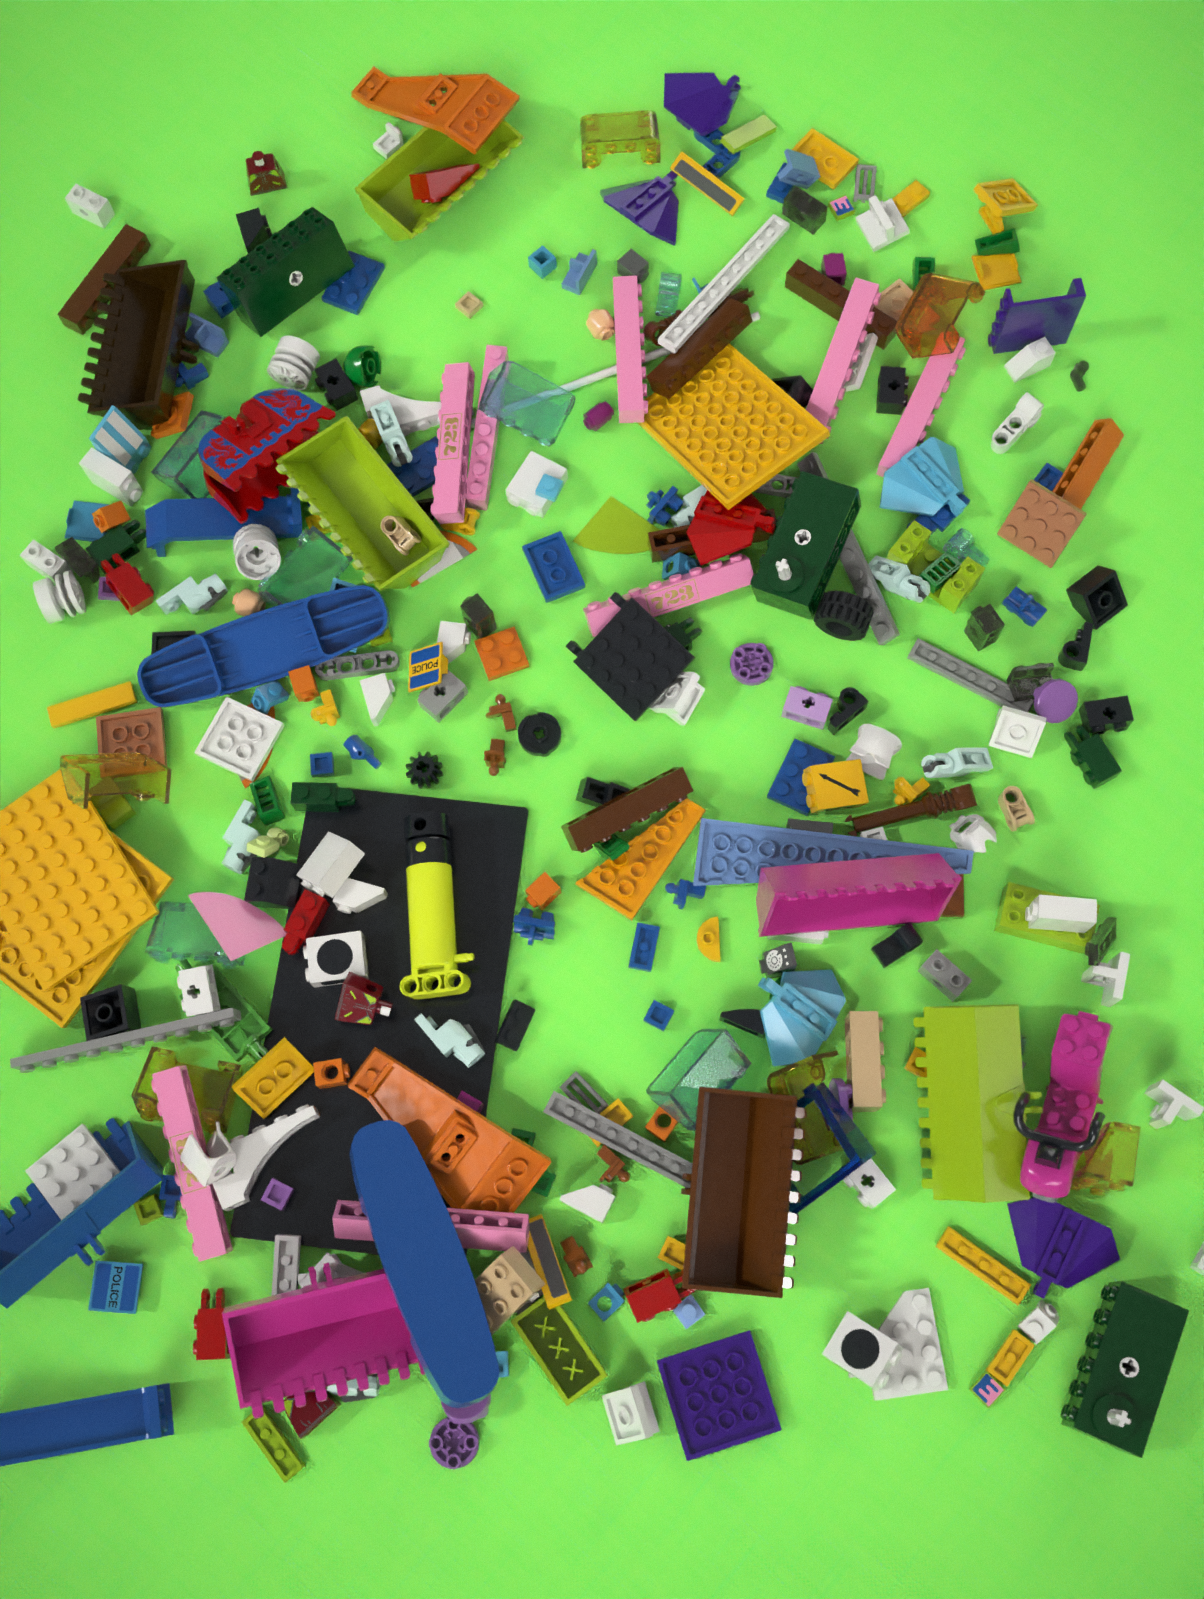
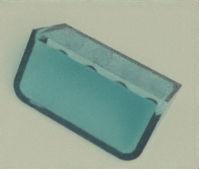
M504 361L489 373L478 409L488 417L500 420L505 426L513 427L519 430L521 434L536 439L540 444L551 446L555 443L571 413L576 397L569 391L518 363Z
M201 410L151 473L159 481L188 499L206 498L209 495V491L206 487L203 475L204 469L198 453L199 442L210 430L222 424L221 421L225 417Z
M701 1029L689 1038L652 1081L646 1093L652 1101L686 1129L695 1131L699 1087L732 1090L735 1083L746 1074V1070L752 1063L727 1029Z

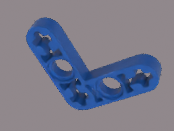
M718 129L705 136H700L694 131L696 140L715 153L702 167L720 179L739 161L741 151L732 154L723 144H713V140H721V137L725 135ZM719 162L724 166L722 168H715L713 165Z

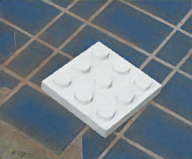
M226 697L194 753L253 782L285 725L270 716Z
M85 1124L78 1126L25 1170L61 1220L121 1172Z

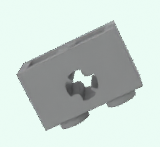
M448 670V674H442V683L423 689L417 701L421 709L436 722L440 723L468 694L467 686Z
M937 949L918 969V972L952 1002L973 981Z

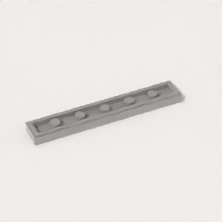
M919 638L907 659L1000 707L1004 705L1029 712L1034 703V697Z

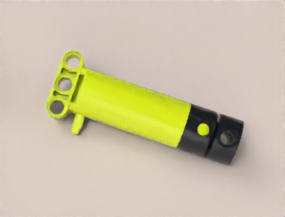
M440 812L410 814L404 818V836L406 842L405 856L411 975L401 980L400 991L405 996L415 1000L463 994L469 990L471 981L468 975L458 971L457 963L472 961L475 957L473 953L457 954L449 817L447 814ZM457 977H460V984L457 987H454L455 979ZM438 980V987L432 990L433 982ZM413 983H416V990L411 993L410 987Z

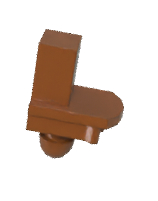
M498 694L495 698L497 705L489 707V712L485 715L486 718L492 719L502 716L506 732L517 730L510 702L506 703L505 696Z
M491 738L490 750L484 752V761L486 766L489 767L488 771L491 776H496L499 773V768H504L505 740Z
M603 1145L596 1154L610 1167L600 1177L599 1181L602 1183L604 1180H607L611 1183L617 1176L621 1182H628L630 1174L623 1169L626 1164L608 1147Z
M573 1235L560 1242L566 1254L563 1258L574 1277L584 1274L589 1268L593 1267L584 1248L578 1246Z

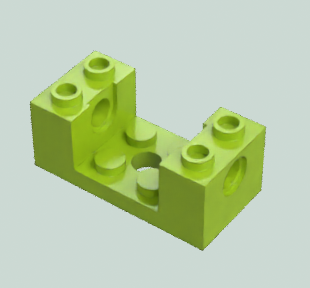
M914 520L889 550L886 559L907 565L912 575L919 576L921 572L943 555V553L928 544L932 532ZM967 556L958 571L934 594L930 592L928 596L955 614L979 584L985 568ZM948 559L945 560L951 567L955 566ZM940 564V566H941L945 571H947V572L949 571L945 566H943L942 564ZM935 569L940 576H943L941 572Z

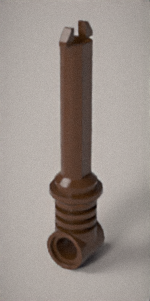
M740 288L731 292L708 318L730 298L743 303L748 301V297L751 298L754 295V291L749 292L748 288ZM678 309L674 315L658 322L651 321L647 323L643 330L645 339L656 346H661L658 344V338L684 310Z
M966 784L951 788L949 792L945 790L944 794L938 792L937 795V793L929 791L921 800L853 818L852 815H849L845 822H853L855 830L848 832V834L856 837L857 832L924 815L937 819L942 814V811L945 814L948 811L953 812V809L955 811L977 806L972 785Z

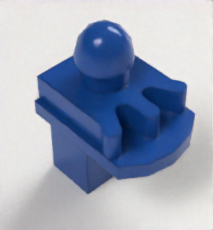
M182 362L179 363L175 387H181L182 384L188 390L196 387L195 384L209 377L207 369L200 363L188 370Z
M680 879L677 885L674 883L666 884L665 890L670 894H675L673 904L678 905V909L683 910L686 897L702 899L705 896L706 886H693V882Z

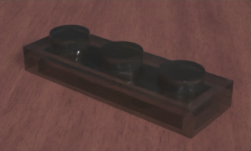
M1107 917L1099 925L1097 932L1093 933L1090 942L1086 943L1085 955L1088 956V965L1098 966L1115 942L1117 918Z

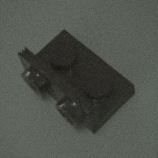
M73 537L55 546V551L79 577H89L93 583L99 580L98 564Z
M1038 663L1036 665H1020L1013 668L1006 681L1014 701L1035 699L1033 696L1034 690L1053 679L1051 672L1054 669V664Z

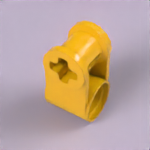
M465 508L464 522L440 524V526L444 530L459 532L469 536L475 535L476 520L480 517V513L475 509Z

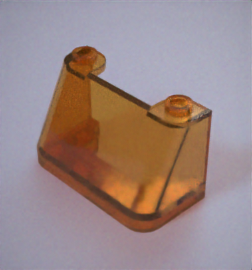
M933 272L924 274L921 277L896 323V334L912 359L954 352L960 340L959 333L955 329L954 324L968 299L971 303L975 304L979 303L985 295V291L979 282Z

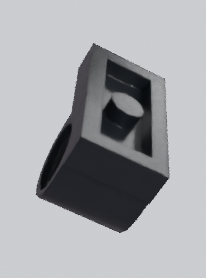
M1084 622L1081 629L1076 630L1074 641L1064 644L1058 654V661L1063 667L1077 671L1084 669L1088 660L1093 623ZM1066 652L1073 653L1075 657H1070Z
M847 687L843 689L837 703L840 712L837 711L831 716L828 730L834 736L862 713L869 701L855 688ZM851 698L854 703L848 704L844 699Z
M911 922L897 929L890 937L873 946L871 951L882 967L885 968L922 945L924 941Z

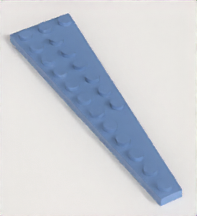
M701 818L693 886L759 883L760 871L764 867L939 853L957 874H971L974 851Z

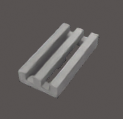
M857 164L853 202L861 200V203H865V200L869 201L868 199L874 196L877 166ZM864 170L862 194H858L860 171ZM868 171H872L870 195H866Z
M577 1071L559 1087L571 1100L581 1104L566 1088L570 1085L598 1114L609 1106ZM575 1078L601 1104L599 1108L573 1082Z

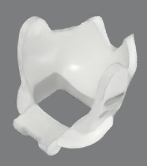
M971 814L966 817L961 815L955 823L949 826L951 829L950 838L955 842L957 849L972 850L974 853H985L986 840L989 839L997 842L996 831L978 814ZM969 821L972 822L963 832H958L964 824Z

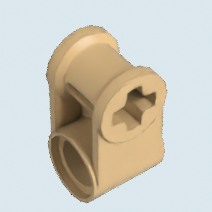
M386 516L382 519V531L403 555L407 556L410 553L409 550L416 543L422 541L419 534L411 528L403 517ZM393 521L396 523L395 530L392 528Z
M1016 786L1005 788L998 797V805L1004 814L1009 829L1014 832L1017 831L1018 827L1034 824L1033 812L1028 806L1022 791ZM1006 794L1012 795L1015 802H1009L1006 799Z

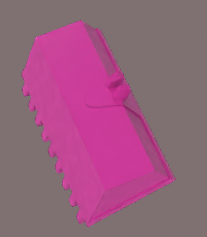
M939 853L764 867L760 871L756 896L759 937L900 925L909 922L912 924L938 921L962 877L950 867Z
M325 1263L323 1264V1272L326 1276V1281L317 1283L316 1270L312 1266L308 1267L310 1285L303 1286L301 1289L224 1307L222 1315L240 1409L251 1406L253 1418L258 1419L264 1416L262 1403L273 1401L275 1413L285 1411L283 1398L294 1395L296 1407H303L306 1405L304 1392L315 1390L318 1402L326 1401V1386L336 1384L338 1396H345L348 1394L346 1381L357 1379L359 1390L364 1391L369 1388L367 1376L377 1373L379 1384L381 1386L390 1383L388 1370L398 1368L400 1379L406 1380L410 1378L408 1365L418 1363L420 1373L425 1375L411 1345V1335L399 1310L384 1268L346 1278L332 1279L330 1265Z

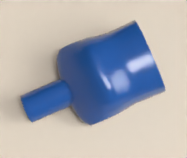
M352 735L344 742L343 746L349 751L352 759L366 760L375 770L382 765L374 756L373 749L358 735Z

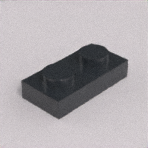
M513 999L494 1042L517 1052L536 1009Z

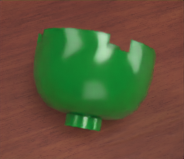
M361 345L352 348L343 362V369L347 377L357 386L374 387L378 383V381L374 380L377 373L381 375V359L378 351L373 350L374 346Z

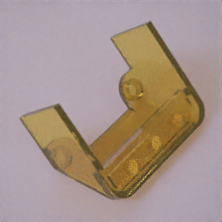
M127 752L60 756V769L67 798L73 804L83 809H88V801H91L92 796L131 794L138 801H149L150 798H155L164 804H169L172 769L145 754Z
M838 1051L811 1055L771 1073L767 1078V1087L770 1094L798 1096L797 1107L807 1109L806 1118H796L795 1128L805 1130L804 1139H794V1149L803 1150L804 1152L803 1160H793L797 1165L820 1160L869 1143L867 1138L849 1142L847 1134L842 1129L830 1130L816 1085L821 1084L826 1076L823 1062L838 1056Z

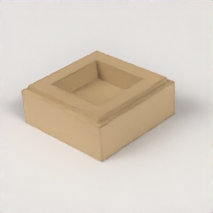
M469 291L455 303V308L469 319L483 307V302Z

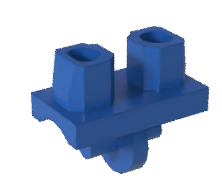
M672 486L664 496L662 490H659L657 493L650 491L647 494L649 502L646 506L651 509L655 505L649 513L648 522L653 524L656 521L665 527L672 517L665 509L669 506L672 510L678 512L683 506L684 501L677 495L678 489Z
M1017 586L1002 602L1008 611L1016 614L1025 624L1031 627L1047 612L1046 608L1034 600L1035 596L1032 594L1027 595Z
M522 908L519 915L514 916V932L520 933V937L528 938V945L533 946L534 940L543 941V938L554 940V914L543 912L541 919L533 918V911L531 909Z

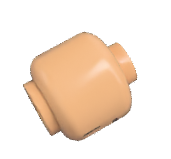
M594 309L589 313L586 326L592 336L602 341L611 338L615 333V321L610 313L605 309Z
M247 588L243 589L240 593L237 592L232 600V604L235 605V612L243 617L266 608L263 595Z

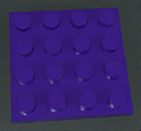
M750 1330L656 1360L687 1461L782 1430Z

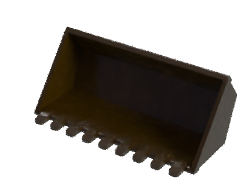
M186 260L117 269L116 275L109 273L103 275V281L113 285V289L101 288L99 293L101 297L109 299L110 304L101 302L97 304V311L107 314V318L96 317L93 322L94 326L104 329V333L93 332L91 334L90 340L101 344V348L89 347L87 355L98 359L97 364L86 362L84 365L85 371L95 374L94 379L84 377L81 380V386L92 390L91 395L86 393H79L78 395L79 402L89 405L87 413L104 417L113 405L138 430L169 421L179 363L181 361L190 364L197 363V356L186 351L199 352V345L186 340L185 336L195 279L188 268Z

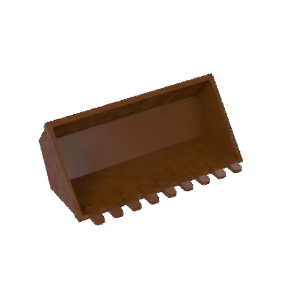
M699 1087L692 1174L683 1173L682 1177L685 1180L691 1181L690 1188L685 1187L681 1189V1194L690 1195L682 1289L782 1298L783 1288L794 1287V1279L784 1276L785 1266L794 1267L796 1263L795 1256L786 1255V1245L797 1244V1235L788 1234L787 1231L788 1223L798 1224L799 1215L789 1212L790 1202L799 1203L801 1197L799 1192L791 1191V1181L800 1182L802 1180V1172L792 1170L793 1160H803L804 1157L803 1150L794 1149V1139L805 1138V1130L795 1128L796 1118H806L807 1116L806 1108L797 1107L798 1096Z

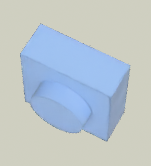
M691 1294L673 1309V1312L685 1329H688L706 1315Z

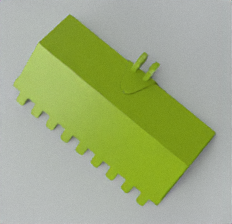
M503 120L474 155L444 133L423 127L354 189L360 197L365 212L394 242L413 239L417 234L423 233L428 228L427 225L439 219V215L442 212L449 210L454 201L460 200L464 196L463 193L472 189L476 185V181L483 179L490 169L498 166L501 159L508 157L513 148L519 147L525 137ZM479 163L480 168L449 196L442 197V201L422 203L421 200H414L410 174L461 164Z
M348 416L340 419L276 460L279 464L275 468L278 473L289 477L286 483L291 488H298L300 491L297 494L298 498L303 502H309L311 505L308 508L309 512L312 515H319L321 517L319 521L320 526L332 531V534L329 536L332 541L341 543L344 546L340 550L343 555L352 556L355 561L351 565L356 570H363L365 573L362 577L367 584H374L378 591L407 588L440 562L445 549L449 547L450 543ZM384 517H403L421 537L422 541L416 543L409 550L410 553L407 556L400 553L382 531L381 521ZM395 521L392 523L393 530L396 528Z
M1018 1004L924 1007V1017H915L913 1020L915 1027H925V1037H916L914 1040L916 1047H926V1057H917L915 1060L917 1067H927V1077H918L916 1080L918 1087L928 1088V1097H919L918 1107L929 1108V1117L919 1118V1127L930 1128V1138H920V1147L931 1148V1158H921V1167L932 1169V1178H923L922 1187L924 1189H933V1200L939 1201L957 1200L990 1203L1030 1200L1029 1191L1020 1182L1021 1166L1027 1141L1026 1137L1017 1131L1014 1125L1013 1113L1017 1100L1023 1092H1027L1031 1099L1041 1098L1042 1092L1025 1091ZM1026 1106L1023 1115L1024 1123L1027 1121V1113H1043V1107Z

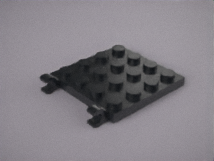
M615 591L610 599L621 610L584 650L578 643L572 640L566 647L577 656L573 662L636 722L696 657L634 598L627 602Z

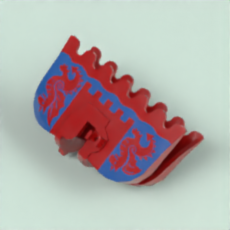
M269 389L256 394L241 405L240 413L237 415L236 420L231 416L226 417L221 421L222 424L210 430L199 442L198 453L204 469L203 475L209 494L227 509L240 524L245 523L249 519V515L246 512L248 509L262 510L264 508L262 498L275 499L279 496L278 486L290 487L286 483L289 477L278 473L275 469L279 465L276 460L319 433L317 431L319 429L318 419L331 420L336 416V413L293 389Z

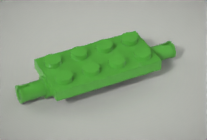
M187 959L180 961L182 966L179 964L175 966L176 971L193 968ZM213 965L221 1010L233 1007L241 1012L242 1020L235 1021L234 1025L229 1027L213 1026L210 1032L235 1061L240 1062L249 1052L259 1061L269 1052L261 1044V1041L273 1029L222 972ZM200 988L194 989L195 994L200 993Z

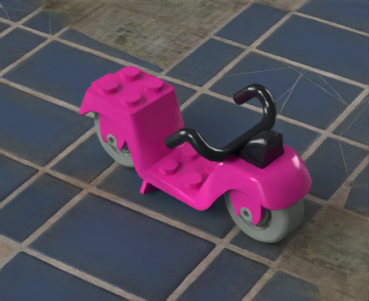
M1079 1011L1078 1016L1073 1014L1062 1015L1051 1053L1050 1083L1045 1089L1048 1091L1043 1105V1113H1041L1038 1127L1035 1130L1029 1129L1023 1121L1025 1107L1030 1100V1095L1027 1092H1023L1015 1105L1013 1113L1014 1125L1019 1133L1028 1138L1021 1166L1020 1182L1028 1191L1032 1192L1034 1198L1049 1203H1055L1059 1198L1069 1194L1077 1162L1084 1151L1091 1149L1096 1144L1101 1125L1105 1119V1115L1102 1112H1096L1095 1115L1094 1112L1096 1104H1103V1100L1099 1098L1101 1075L1113 1025L1099 1021L1098 1015Z

